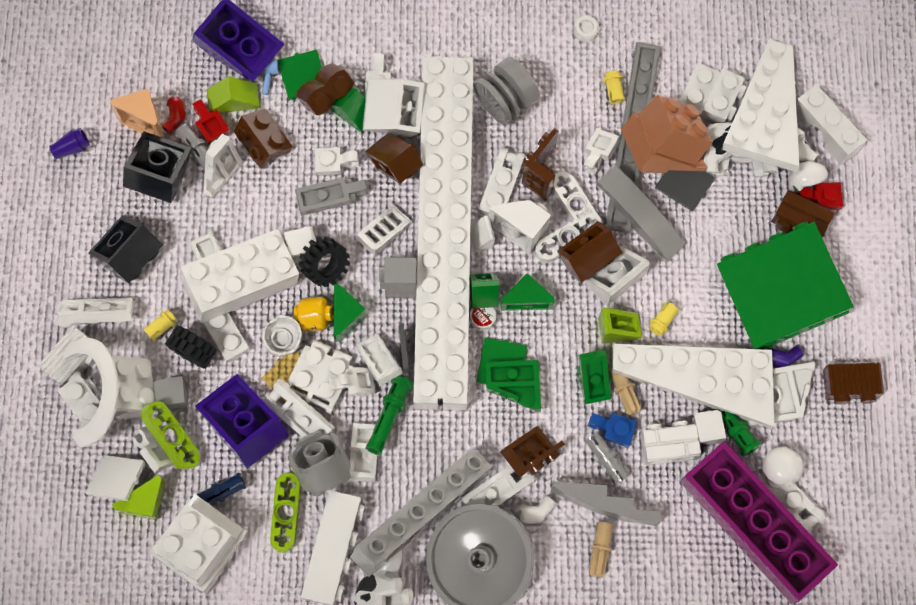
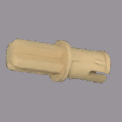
M610 366L608 372L616 388L615 394L619 395L628 416L637 414L641 411V406L633 389L635 387L634 383H631L627 377L613 373L612 366Z
M598 521L594 544L590 546L592 555L589 574L594 577H603L605 575L608 553L612 551L609 547L614 525Z

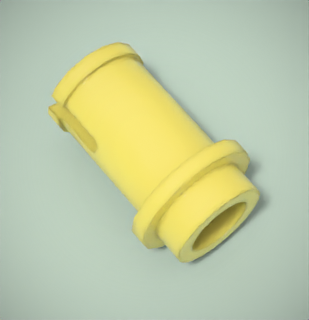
M619 71L605 73L603 83L607 87L609 104L615 105L624 102L625 97L621 85L622 75H619Z
M665 302L654 319H650L649 330L657 336L666 334L668 332L667 327L679 313V309L672 303Z
M168 309L165 312L161 311V315L146 328H143L154 342L171 326L173 328L176 327L174 324L178 320Z

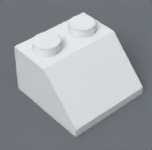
M526 200L495 204L490 208L489 218L492 229L530 255L536 248L537 243L548 232L551 214H549V210L544 205Z

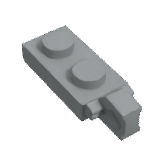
M342 177L296 188L295 193L300 214L303 216L356 202V197L367 195L368 189L365 180L352 182L351 179Z

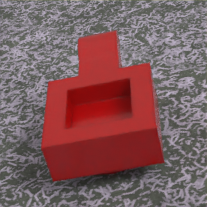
M201 99L192 104L200 118L195 124L209 146L222 133L226 136L231 133L217 109L210 113Z
M818 183L813 186V189L803 188L800 193H796L829 210H841L843 207L841 183Z

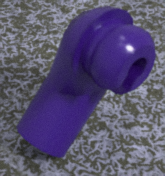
M794 346L787 352L773 348L765 349L772 350V366L778 368L790 366L804 356L803 351L798 346Z

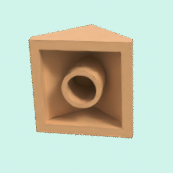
M148 89L111 100L110 104L121 124L141 134L145 131L165 138L157 108Z

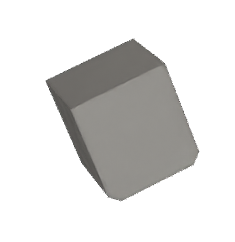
M182 376L159 379L153 382L155 401L163 402L169 410L189 408L187 384Z

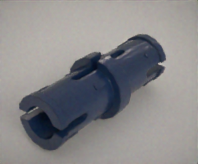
M237 473L220 483H212L210 488L196 495L212 505L218 501L220 503L224 502L226 497L246 489V485L240 473Z

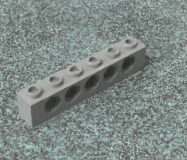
M473 447L355 547L350 556L351 559L368 577L372 576L480 483L492 466Z

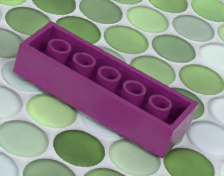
M725 441L681 479L680 483L791 604H795L804 598L838 566L836 561Z

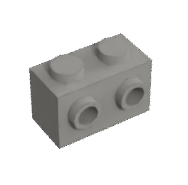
M402 254L384 257V266H379L380 289H385L386 298H416V258H406Z

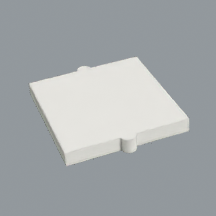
M104 455L97 470L92 473L93 478L85 493L90 496L128 501L135 485L139 483L138 478L146 463L144 460Z

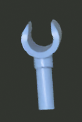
M272 60L264 69L263 95H268L271 75L279 74L277 60Z

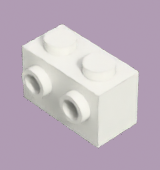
M77 375L57 391L83 426H86L98 410L100 399L95 393L99 390L90 378L84 380L80 375ZM113 419L111 426L117 422L115 419Z

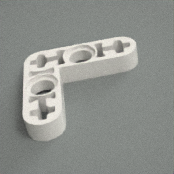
M568 172L556 174L552 191L572 222L542 238L537 243L535 256L540 262L545 264L552 263L560 258L557 251L559 247L562 248L566 245L561 239L564 233L569 232L577 237L580 234L579 231L585 228L587 221L590 224L597 221L602 223L601 218L581 187ZM559 180H562V182L564 183L567 181L569 182L567 189L570 192V195L568 197L566 189L563 186L560 188L558 187ZM578 199L583 202L584 208L580 211H574L570 207V202ZM554 239H556L558 246L551 250V255L548 256L547 253L541 254L542 246H545L547 249L555 245Z

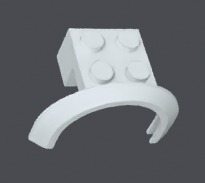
M82 338L68 344L63 353L64 359L70 357V360H73L85 354L90 356L98 366L102 381L101 400L96 414L86 426L72 431V437L80 448L99 441L108 431L114 417L139 418L141 417L142 408L146 404L155 402L150 359L111 355L102 342L93 338Z

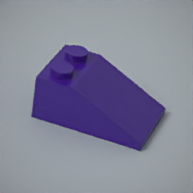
M221 0L193 33V42L212 58L251 82L258 78L284 46L282 41L230 0Z
M238 374L234 375L195 405L196 409L246 469L289 436L279 417Z

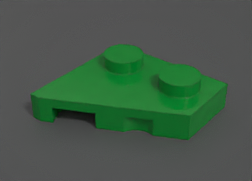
M538 360L485 362L487 391L535 412H541Z

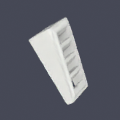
M393 204L357 234V240L376 257L412 221ZM394 214L402 223L398 225L390 216ZM385 221L394 228L392 231L383 224ZM379 227L387 235L383 237L376 229ZM371 234L379 240L377 243L369 237Z

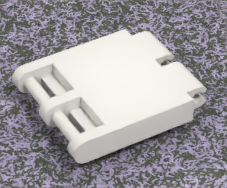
M314 339L311 347L305 345L287 383L291 390L304 399L305 402L308 404L313 403L326 409V413L331 415L343 389L331 390L329 379L338 378L339 374H345L346 369L353 367L350 365L352 356L335 349L331 357L329 356L331 347ZM292 386L297 387V388H299V389H301V390L307 392L308 394H307V395H306V394H303V393H301V392H299V391L293 389ZM316 396V397H318V398H321V399H323V400L329 402V405H327V404H325V403H323V402H321V401H319V400H317V399H314L313 397Z

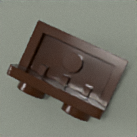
M265 108L241 116L234 129L237 139L244 145L260 169L265 168L270 159L290 153L293 148Z
M536 426L500 452L520 478L527 472L534 475L545 466L542 463L543 461L549 464L559 457L560 453L558 450L565 444L561 440L553 446L539 426Z

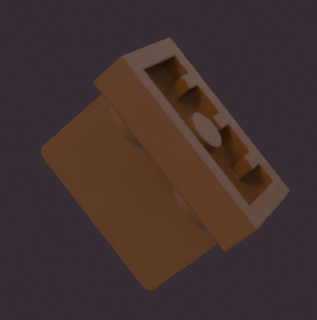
M556 128L550 134L548 132L544 133L538 142V149L535 152L530 151L522 163L524 167L521 171L523 174L521 184L545 201L552 194L556 176L553 174V170L544 164L556 148L559 130Z

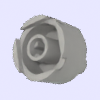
M320 431L304 436L294 445L295 450L293 454L289 453L288 461L300 485L304 490L311 492L313 496H320L325 491L339 484L346 483L351 477L350 461L339 438L332 432H329L330 435H323Z

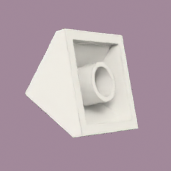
M621 245L619 247L623 253L617 256L612 263L605 265L597 271L593 277L584 281L606 306H609L644 277L650 266L647 259Z

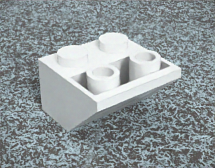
M405 79L368 80L363 131L382 134L390 133L394 136L412 138L419 134L424 83Z

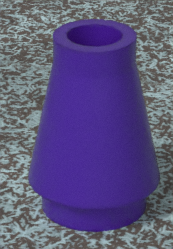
M73 128L54 144L50 145L49 149L54 158L58 159L63 156L84 152L85 148L90 146V143L81 128L76 130Z

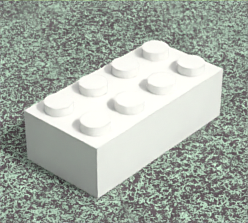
M278 229L180 266V279L201 323L296 286L299 278V272Z

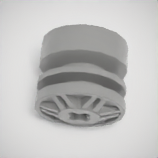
M506 57L493 69L494 74L486 72L483 78H478L473 83L474 91L483 107L502 125H506L511 121L512 117L519 115V107L527 109L540 98L535 81L525 67L513 57Z

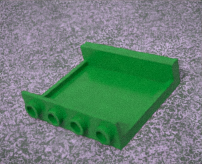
M802 222L793 227L794 231L785 235L783 232L771 236L768 242L761 245L759 243L751 244L744 249L745 252L735 255V253L728 254L720 259V263H717L754 349L764 350L854 312L852 301L815 222L810 224Z

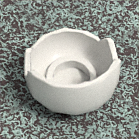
M807 161L799 163L798 173L793 171L789 173L788 183L790 191L794 192L797 189L801 191L804 186H812L821 183L823 180L826 181L828 179V172L823 165L816 162Z
M278 315L273 320L267 322L262 333L264 347L272 355L282 357L294 353L300 347L303 338L300 324L293 317Z
M777 447L769 451L763 459V472L770 481L781 485L786 484L788 487L800 481L804 465L797 452L787 447Z

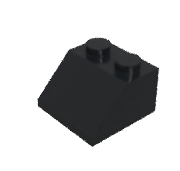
M143 131L123 167V187L172 203L181 186L192 148Z
M122 215L88 254L118 278L130 283L139 277L142 268L158 255L159 249L163 244L143 224Z

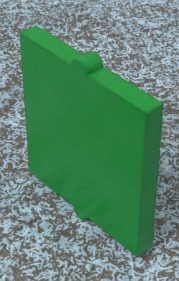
M317 49L301 54L296 52L294 56L277 60L288 100L296 99V93L299 88L306 82L314 80L317 73L322 69Z
M485 338L476 383L486 384L485 362L525 360L527 346L510 343L507 339L499 341Z

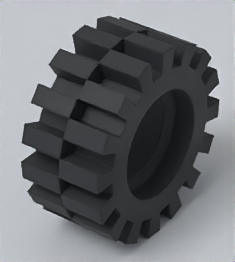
M319 236L316 237L317 242L314 240L309 241L311 245L309 248L307 246L303 247L306 253H300L299 258L303 260L299 262V266L302 268L300 271L317 286L329 287V283L334 286V284H337L336 279L339 281L343 279L341 276L342 272L347 274L348 270L345 266H350V261L347 260L350 256L346 252V248L328 236H324L323 239ZM330 253L331 259L329 264L325 268L318 270L321 258Z
M178 325L165 343L174 353L203 369L207 368L217 352V349L211 343L205 341L204 338Z

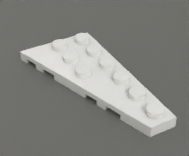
M769 39L726 136L722 150L798 173L799 150L793 46Z

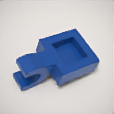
M593 413L590 416L587 427L605 432L604 440L628 448L631 444L637 421L614 413L610 414L608 420L601 415Z

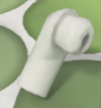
M545 496L538 506L520 505L516 509V516L521 522L526 524L540 523L546 518L556 503L550 497Z

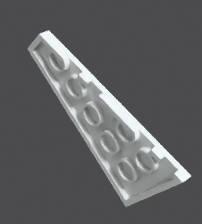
M613 344V373L641 383H649L660 387V390L677 393L682 395L683 398L716 410L733 413L744 420H752L763 424L764 427L769 429L775 427L772 350Z

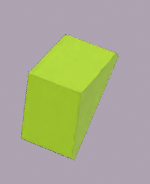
M228 76L207 89L210 113L216 109L219 113L260 108L257 83Z
M606 307L601 309L598 322L602 344L642 338L638 313Z
M158 474L132 491L128 501L118 500L112 506L120 514L157 521L166 483Z

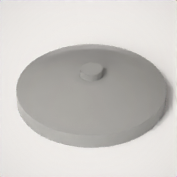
M487 504L466 505L445 516L433 531L426 554L427 571L434 590L448 605H513L525 593L532 579L534 549L525 527L508 511Z

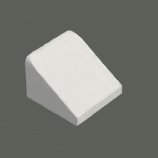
M484 216L470 227V235L475 251L493 248L495 237L490 218Z

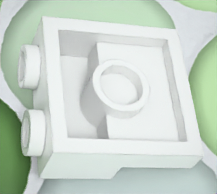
M697 63L679 102L695 106L700 112V118L710 123H725L726 119L731 121L737 109L733 104L736 99H742L747 86L742 85L745 78L724 68L719 72L701 63Z

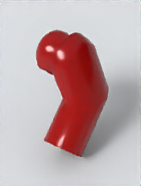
M170 97L166 103L167 107H169L170 118L162 125V128L170 135L186 118L185 104L179 97Z

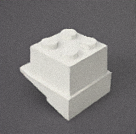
M194 494L189 503L184 505L153 546V551L150 554L207 595L247 534V531Z

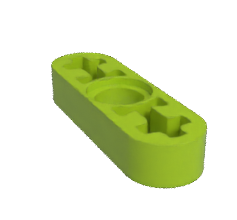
M160 401L146 404L141 410V419L175 467L180 470L196 467L200 461V453L168 407ZM153 410L158 411L156 419H153L152 415L154 414ZM168 428L175 432L176 439L174 443H170L166 439L165 434ZM184 453L189 454V457L187 458L188 462H184L183 458L185 457Z
M292 473L280 475L275 486L270 543L280 553L289 552L296 543L301 485L296 475ZM287 479H291L292 484L296 485L295 488L290 489L289 495L290 499L295 498V502L290 500L279 501V497L285 498L286 491L281 485L286 484ZM284 505L293 508V516L289 520H282L278 516L279 509ZM277 523L283 526L292 525V529L286 527V536L290 538V542H285L284 547H280V543L276 541V537L279 538L282 534V528H276Z

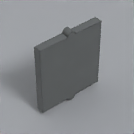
M668 170L659 180L655 189L690 211H693L701 198L706 197V191L715 178L705 171Z
M404 323L398 324L402 372L403 377L408 379L409 366Z

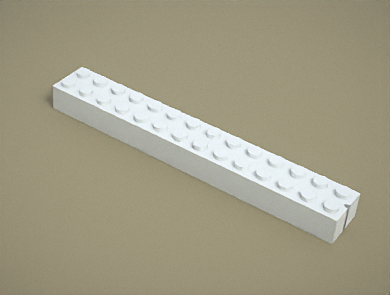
M423 57L422 83H424L420 146V160L423 166L420 167L413 404L414 409L438 410V399H443V410H467L473 58Z

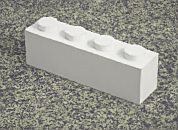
M329 490L301 594L303 600L322 605H335L336 601L341 602L345 586L341 585L343 574L348 575L352 559L348 558L350 548L355 549L359 534L354 531L357 521L362 522L365 512V506L362 505L360 497Z

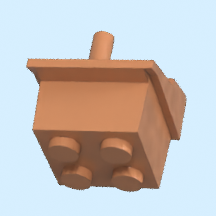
M657 94L640 113L634 112L621 128V131L640 172L667 173L668 170L705 171L707 169L702 156L713 142L708 134V128L703 124L699 116L700 112L695 106L691 104L686 105L672 97L666 98Z

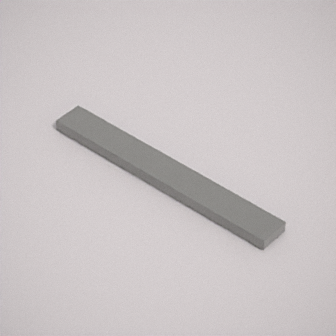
M636 42L622 127L634 112L640 113L652 101L661 46ZM621 131L615 165L638 187L640 171ZM610 198L605 226L611 231L630 234L632 223L614 207L615 202Z

